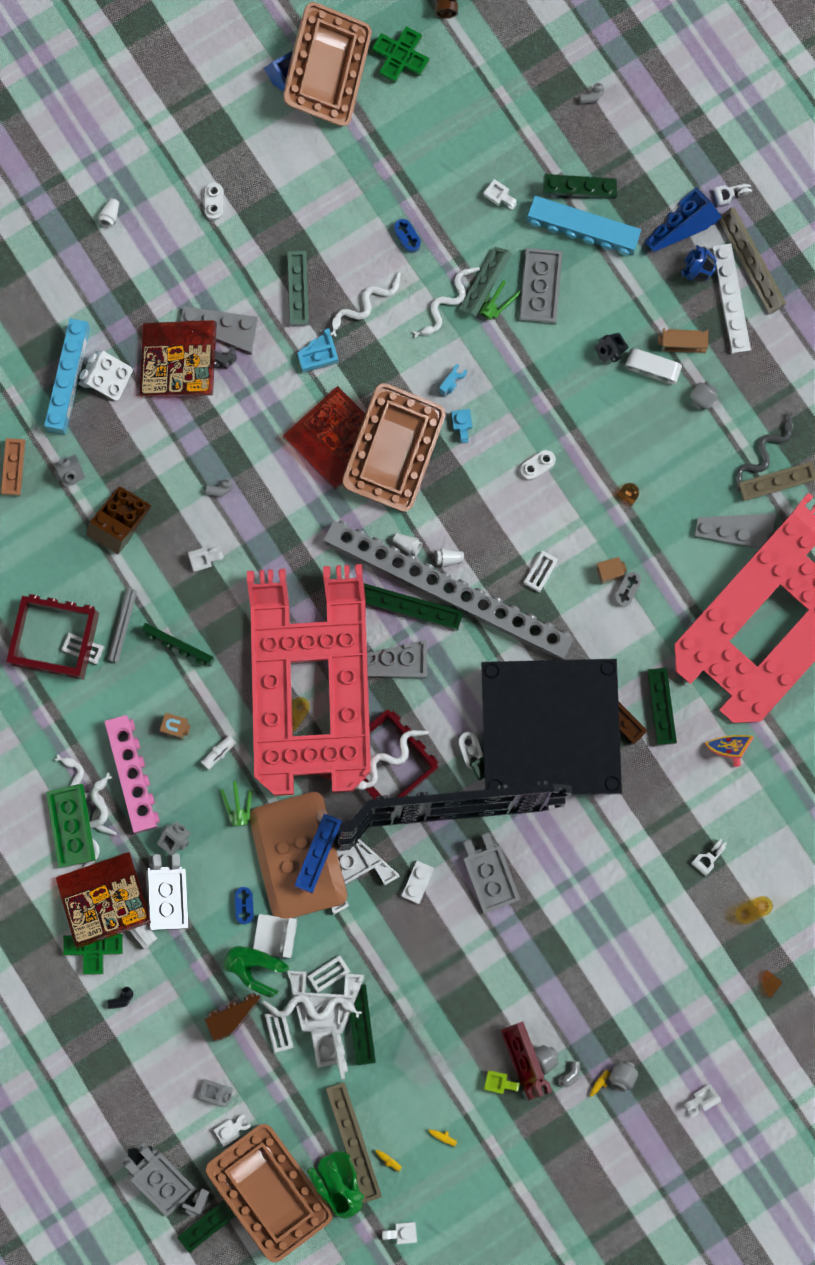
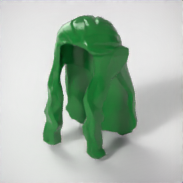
M235 946L228 951L223 963V967L227 972L236 974L245 986L269 998L278 994V990L255 980L250 967L262 966L275 972L289 971L287 964L268 953L251 949L250 947Z
M336 1151L321 1158L317 1170L322 1176L323 1181L313 1167L307 1170V1174L310 1175L316 1191L330 1205L336 1216L348 1219L360 1212L363 1206L362 1200L364 1195L359 1191L357 1173L351 1162L350 1154Z

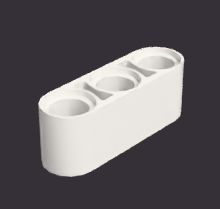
M631 348L625 368L632 372L675 385L678 381L682 365L678 362Z

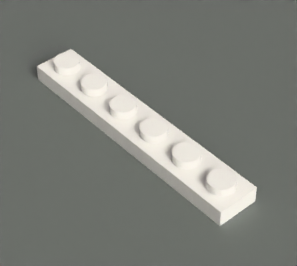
M732 245L713 246L712 251L717 260L715 265L731 354L749 353L751 347Z

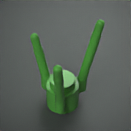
M503 280L492 299L488 300L489 295L487 296L479 313L488 320H492L493 317L497 318L521 294V291L514 294L497 310L498 306L494 302L506 283Z
M233 781L236 810H233V814L224 790H220L229 815V822H232L233 826L248 825L252 790L248 791L245 813L244 809H240L237 782Z

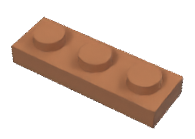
M6 438L1 487L2 495L21 496L25 439Z

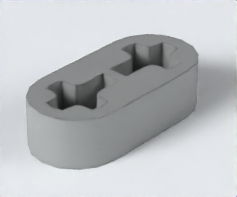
M630 572L624 577L615 595V602L618 606L627 607L632 602L641 584L639 574ZM635 577L637 584H633L631 589L628 588L629 580L627 579ZM625 591L629 592L627 595L629 600L621 602L619 595L622 596Z

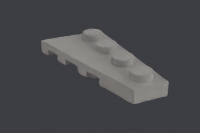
M776 513L698 517L694 537L760 549L773 533Z

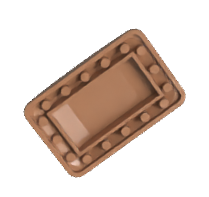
M310 2L307 4L298 29L285 83L283 99L286 105L338 126L348 125L352 118L370 44L371 27L363 21L319 3Z
M379 384L369 403L343 476L342 483L345 489L399 511H409L414 505L445 419V409L439 404L390 384Z
M310 792L259 806L250 812L251 829L273 916L295 918L340 906L347 900V889L335 841L332 844L313 893L311 894L294 887L323 814L328 815L324 798L318 792Z
M267 1124L257 1126L211 1160L206 1166L208 1178L257 1247L270 1262L281 1261L332 1221L333 1213L327 1203L316 1191L314 1185L274 1130Z

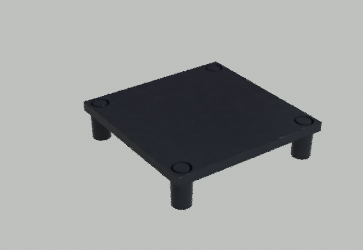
M617 659L481 662L485 790L496 789L498 785H508V788L533 786L537 782L548 781V784L571 785V796L622 794Z

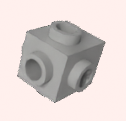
M76 454L64 457L55 463L57 470L54 471L58 482L62 480L64 487L74 485L78 481L85 479Z
M175 822L171 826L167 825L162 830V836L157 844L170 855H173L179 850L183 851L188 846V838L191 833L183 825Z

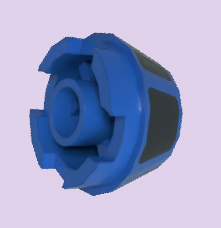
M696 245V250L691 249L684 260L686 268L681 273L689 281L705 282L715 271L716 257L705 246Z

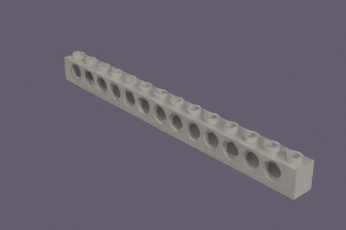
M334 520L323 540L325 545L454 609L464 611L463 613L558 660L565 659L574 638L571 637L572 634L565 630L560 632L554 629L555 626L546 621L542 623L537 620L536 616L530 613L525 615L519 612L520 609L511 604L507 606L502 603L503 600L496 596L491 598L485 595L486 592L477 587L473 589L468 586L467 582L461 579L456 581L451 578L449 573L445 571L438 572L434 570V566L426 562L422 564L413 555H404L400 553L398 548L392 545L387 547L383 545L382 540L376 537L371 539L366 536L364 531L349 528V524L339 520L337 522ZM344 535L352 537V540L348 543L343 542L341 539ZM362 543H366L369 546L366 551H361L358 547ZM378 552H384L386 557L379 560L375 555ZM395 560H400L403 562V566L395 568L392 563ZM413 568L420 571V574L416 577L409 573ZM429 577H435L437 583L430 585L426 580ZM451 585L454 587V592L446 593L444 587ZM469 594L472 599L469 602H464L461 596ZM485 602L489 608L487 610H480L478 604ZM501 610L505 612L506 616L503 619H499L495 616V613ZM515 619H520L523 622V625L521 627H515L512 624V621ZM536 627L540 630V634L533 636L529 630ZM547 637H556L557 643L549 644Z

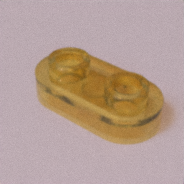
M297 697L292 701L293 732L298 730L310 711V703L306 698ZM300 704L304 706L302 711L297 710V706Z
M765 896L751 900L736 909L735 918L743 925L756 921L772 911V901ZM760 903L765 904L764 910L759 909ZM743 911L748 913L747 918L741 916Z

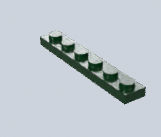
M364 583L366 605L453 630H459L464 611Z

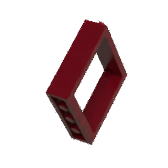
M34 594L22 596L6 663L10 666L84 680L100 613L91 605L80 607L70 601H65L64 604L59 603L57 599L47 597V600L40 599V596ZM29 604L88 615L76 668L17 657Z
M389 709L370 724V734L386 720H389L401 735L411 731L407 725L403 726L399 722L401 720L399 715L394 710L391 712ZM412 736L407 739V742L429 766V769L397 797H407L439 769L437 765L439 762L435 759L434 755L431 754L429 756L425 752L426 746L420 740L416 741ZM374 786L364 789L373 800L377 796H381Z

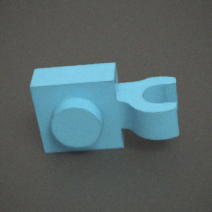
M458 364L454 366L452 373L448 375L439 388V393L444 397L455 390L457 386L455 384L456 380L463 379L467 375L466 369L462 374L457 373Z
M470 409L451 411L453 431H459L461 443H468L467 430L472 429Z

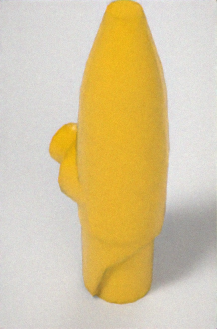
M606 1069L592 1087L591 1097L602 1086L607 1087L608 1084L605 1082L611 1073Z
M432 1129L428 1131L433 1137L453 1147L457 1144V1140L448 1136V1131H445V1133Z
M375 1151L378 1157L385 1162L386 1166L392 1167L397 1172L400 1171L402 1166L382 1151Z

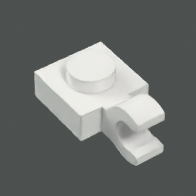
M495 179L483 193L484 197L498 206L503 202L507 208L513 210L517 205V200L508 195L509 188Z
M215 546L210 551H207V548L204 547L188 552L194 572L212 567L211 561L223 559L220 546Z
M711 1084L694 1093L695 1099L685 1103V1107L690 1116L694 1117L700 1112L701 1108L706 1111L721 1102V1099Z
M415 1222L396 1223V1230L382 1231L383 1240L396 1238L397 1244L417 1242Z

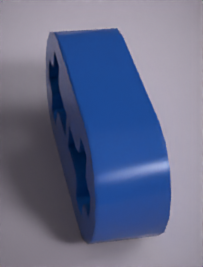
M399 219L395 223V234L407 252H417L421 244L419 236L408 220ZM400 225H402L403 227L407 226L406 235L403 230L399 231ZM409 237L412 240V242L416 241L415 247H413L412 245L408 246Z
M241 887L235 893L236 919L239 923L245 925L251 923L254 918L253 894L249 888ZM242 891H246V894L250 895L246 898V904H243L242 898L238 897L242 894ZM243 907H246V912L250 914V917H247V921H243V918L239 917L240 914H243Z

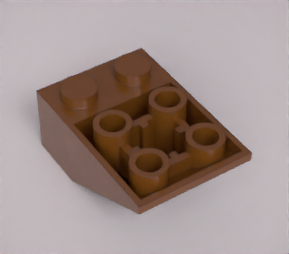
M119 486L89 522L86 536L114 553L119 554L130 541L152 505Z
M253 993L244 997V1002L238 1004L235 1001L226 1005V1010L220 1012L217 1009L208 1013V1018L205 1019V1022L213 1040L218 1042L235 1034L260 1003L262 997L260 995L256 996Z

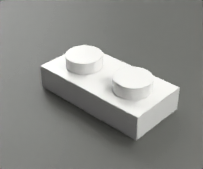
M416 861L401 897L420 904L435 868Z

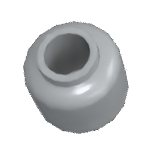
M707 381L705 383L699 382L690 393V397L693 400L691 404L699 410L702 407L710 409L718 398L716 393L718 390Z
M541 1045L535 1050L543 1075L548 1074L558 1065V1053L553 1047L549 1048L546 1045Z
M629 1061L616 1063L609 1077L612 1083L611 1086L621 1092L632 1089L638 1077V1071L634 1068L635 1065Z

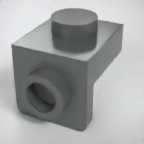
M231 347L227 356L211 349L210 364L219 367L220 365L228 369L237 359L236 350Z

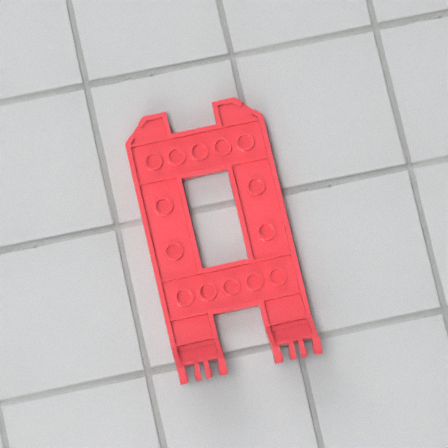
M809 492L798 503L789 517L674 644L675 671L683 679L691 684L704 671L731 695L719 711L732 723L761 722L815 662V563L806 556L815 546V504L811 510L805 507L813 498V495ZM781 585L807 609V612L764 660L756 666L730 640L777 587Z
M362 564L355 565L356 578L349 577L350 566L344 565L345 579H342L341 565L336 566L337 579H330L331 567L323 566L327 622L290 624V605L285 568L278 570L280 583H273L274 572L272 569H268V583L265 582V570L259 571L261 584H254L255 573L253 570L247 571V586L251 607L254 777L274 796L294 795V776L332 774L333 793L353 792L371 772L366 600ZM328 661L330 734L293 736L291 663Z

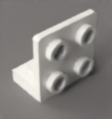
M259 914L253 949L268 953L271 956L291 959L298 920Z

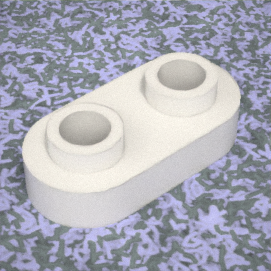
M211 183L205 189V214L212 221L221 219L224 214V190L218 183ZM215 189L218 192L216 194H212L211 191ZM216 207L217 211L212 212L211 208Z
M549 450L541 451L522 465V477L528 481L537 479L554 467L555 455ZM548 457L550 461L544 462L543 458ZM532 467L534 471L528 472L527 468Z
M465 732L459 738V747L466 766L472 770L470 766L471 759H479L483 757V753L477 736L474 733ZM465 740H471L472 744L470 746L465 745Z

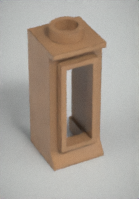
M663 328L662 333L658 334V345H661V352L706 353L709 330L702 332L701 330L668 329L665 331V328Z

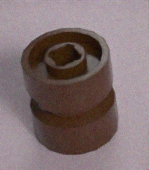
M435 0L434 10L437 17L453 18L458 15L457 0Z

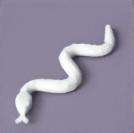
M479 267L464 269L456 275L454 282L459 293L457 298L443 296L435 298L431 303L430 310L436 324L433 327L427 326L420 332L414 331L413 333L416 334L415 338L418 335H431L441 328L442 318L438 306L440 304L459 305L466 297V291L461 278L464 275L479 271Z
M397 273L392 285L393 287L390 290H385L378 286H371L365 289L362 294L363 312L358 313L349 309L340 310L332 321L333 332L330 333V336L333 334L335 337L337 336L335 331L341 325L342 316L345 315L361 320L370 315L372 309L369 299L370 294L376 293L387 297L393 295L398 290L401 273Z
M421 730L405 732L400 738L401 756L398 758L385 753H377L372 756L371 780L369 782L362 781L356 790H364L373 787L377 783L378 772L376 764L378 761L382 760L397 766L405 763L409 755L407 739L411 736L428 735L429 732Z
M58 754V758L55 761L61 760L64 765L77 769V774L70 786L80 784L84 776L82 765L72 758H61ZM91 792L85 793L86 800H91ZM97 793V797L105 804L104 798ZM98 808L95 809L92 820L100 817L101 812ZM104 825L95 827L100 832L111 835L117 834Z
M107 773L106 778L95 783L91 792V800L101 812V816L98 819L90 821L91 829L103 825L108 819L107 806L97 797V793L104 789L107 785V780L112 778V776H109V773ZM92 838L95 858L97 859L100 853L99 845ZM95 861L84 864L82 869L86 870Z
M302 994L294 996L283 1011H279L266 1001L262 1002L273 1015L281 1018L289 1016L299 1002L305 1005L309 1016L314 1020L322 1021L328 1018L338 1003L342 1004L343 1008L347 1011L355 1012L357 1018L359 1014H362L361 1011H356L351 1001L345 1000L342 997L331 999L321 1013L316 1012L308 996Z

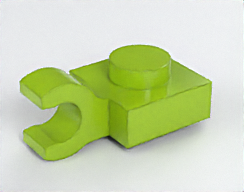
M488 1070L484 1090L504 1094V1089L519 1091L520 1083L506 1081L507 1074Z

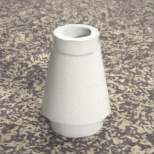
M110 198L98 215V222L102 226L111 228L116 223L120 204L118 200Z
M396 533L392 542L407 554L414 556L419 553L422 547V542L418 538Z
M440 548V550L435 552L436 565L444 567L463 563L464 553L463 551Z

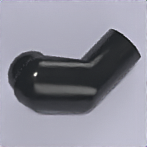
M130 987L122 988L118 998L108 1000V1008L115 1009L128 1006L134 994Z

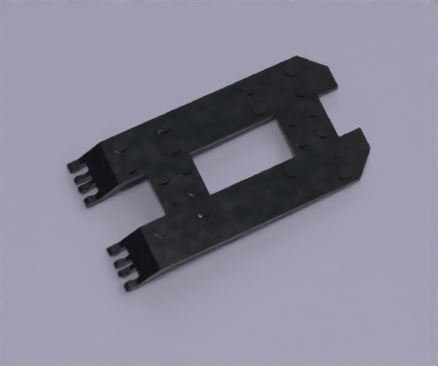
M541 781L533 786L508 788V785H498L496 789L428 795V792H418L416 796L388 798L387 795L377 796L374 800H368L350 822L340 824L337 848L340 851L350 850L369 827L548 811V806L552 805L555 808L564 807L566 804L565 797L571 796L572 788L571 785L548 784V781Z

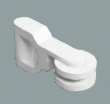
M742 184L729 188L724 185L714 188L717 207L729 205L731 200L735 198L734 190H737L738 197L752 194L751 185ZM724 191L730 194L727 200H723L722 192Z
M720 839L711 849L712 851L717 850L715 853L716 857L709 852L707 854H699L691 863L705 876L714 868V861L726 848L725 845L727 843H721L723 839ZM701 857H708L710 859L711 865L708 868L699 861Z

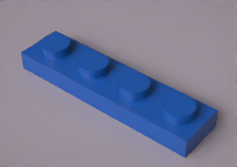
M325 813L323 814L294 887L311 894L313 893L342 820Z

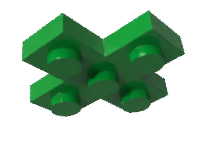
M406 26L398 41H395L381 33L372 48L373 52L387 59L379 75L394 83L397 82L404 68L421 76L430 59L415 51L422 38V34Z
M99 915L100 922H101L102 929H103V923H102V920H101V917H100L101 915ZM102 934L76 943L74 935H63V955H83V975L104 974V955L123 954V934Z

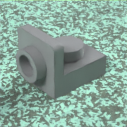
M204 1079L198 1098L227 1107L232 1099L233 1088Z
M204 1188L201 1189V1192L197 1191L193 1200L196 1203L195 1206L183 1203L182 1207L186 1209L185 1213L195 1217L196 1214H202L211 1191Z

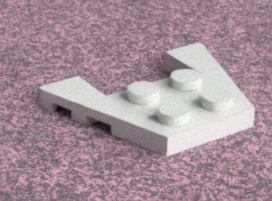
M360 839L350 850L340 851L336 845L345 885L374 868L384 885L400 877L395 870ZM346 901L340 906L332 907L333 914L335 915L349 907V904Z
M288 971L293 995L302 994L308 996L318 1013L323 1012L329 1001L334 997H342L345 1000L351 1001L354 1005L364 980V975L345 974L344 995L306 993L307 972ZM302 1002L296 1004L302 1031L307 1032L334 1026L336 1033L342 1034L351 1013L344 1009L342 1004L338 1003L329 1017L320 1021L314 1020L309 1016Z

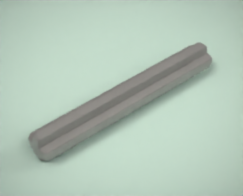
M126 589L108 656V660L113 663H118L137 594L133 589Z

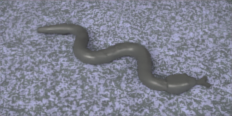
M786 412L788 419L784 426L786 432L784 436L767 434L758 441V451L763 459L762 464H743L738 468L736 472L737 491H740L738 483L742 482V473L744 471L763 472L769 467L770 457L765 448L767 442L784 443L790 439L793 431V422L790 418L793 414L792 412L790 414Z

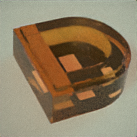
M626 483L618 492L617 497L633 506L639 496V488L633 483Z

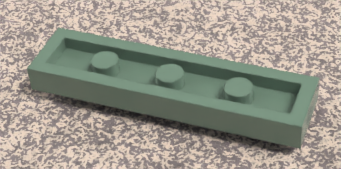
M494 247L459 308L462 313L476 317L512 254L508 249Z
M306 251L288 252L290 326L309 325Z

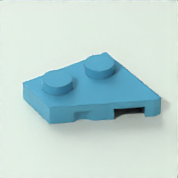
M329 328L324 330V334L318 339L315 338L307 347H304L297 353L303 372L339 363Z

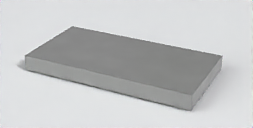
M535 248L525 249L519 321L556 325L563 251Z

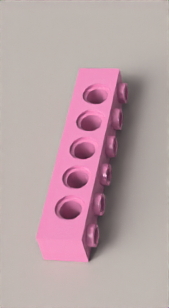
M127 715L106 720L105 725L133 832L136 835L158 829L157 823H160L157 812L153 811L152 807L155 804L152 793L149 794L147 786H150L147 774L144 775L142 769L145 767L143 756H139L137 750L140 749L138 737L134 738L133 731L136 730L133 719L129 720ZM121 733H128V739L125 742H120L118 739ZM125 752H133L131 760H124L123 755ZM137 770L138 776L135 779H130L128 777L129 771ZM136 788L143 789L141 797L136 798L133 796V791ZM147 807L148 813L145 816H139V808Z

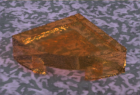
M766 970L763 975L762 985L767 996L771 998L783 982Z

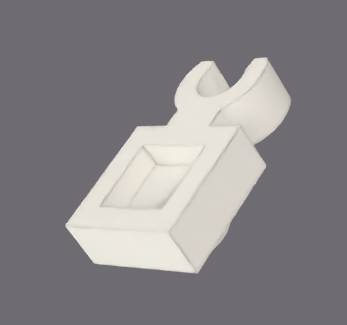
M245 1115L239 1116L235 1124L230 1119L214 1129L224 1147L241 1137L238 1131L247 1130L251 1127V1124L247 1126L241 1125V1120L246 1117Z

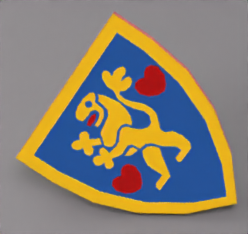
M748 735L724 736L705 742V745L710 751L718 754V756L732 758L733 766L739 767L741 766L740 759L754 737Z

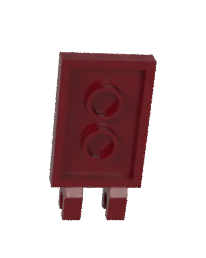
M522 1021L502 1029V1036L521 1086L524 1085V1092L528 1100L535 1099L532 1089L537 1098L543 1096L541 1086L544 1088L545 1094L551 1093L550 1083L544 1080L545 1077L524 1022Z

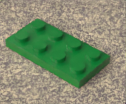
M77 784L46 792L58 868L96 861L84 785Z

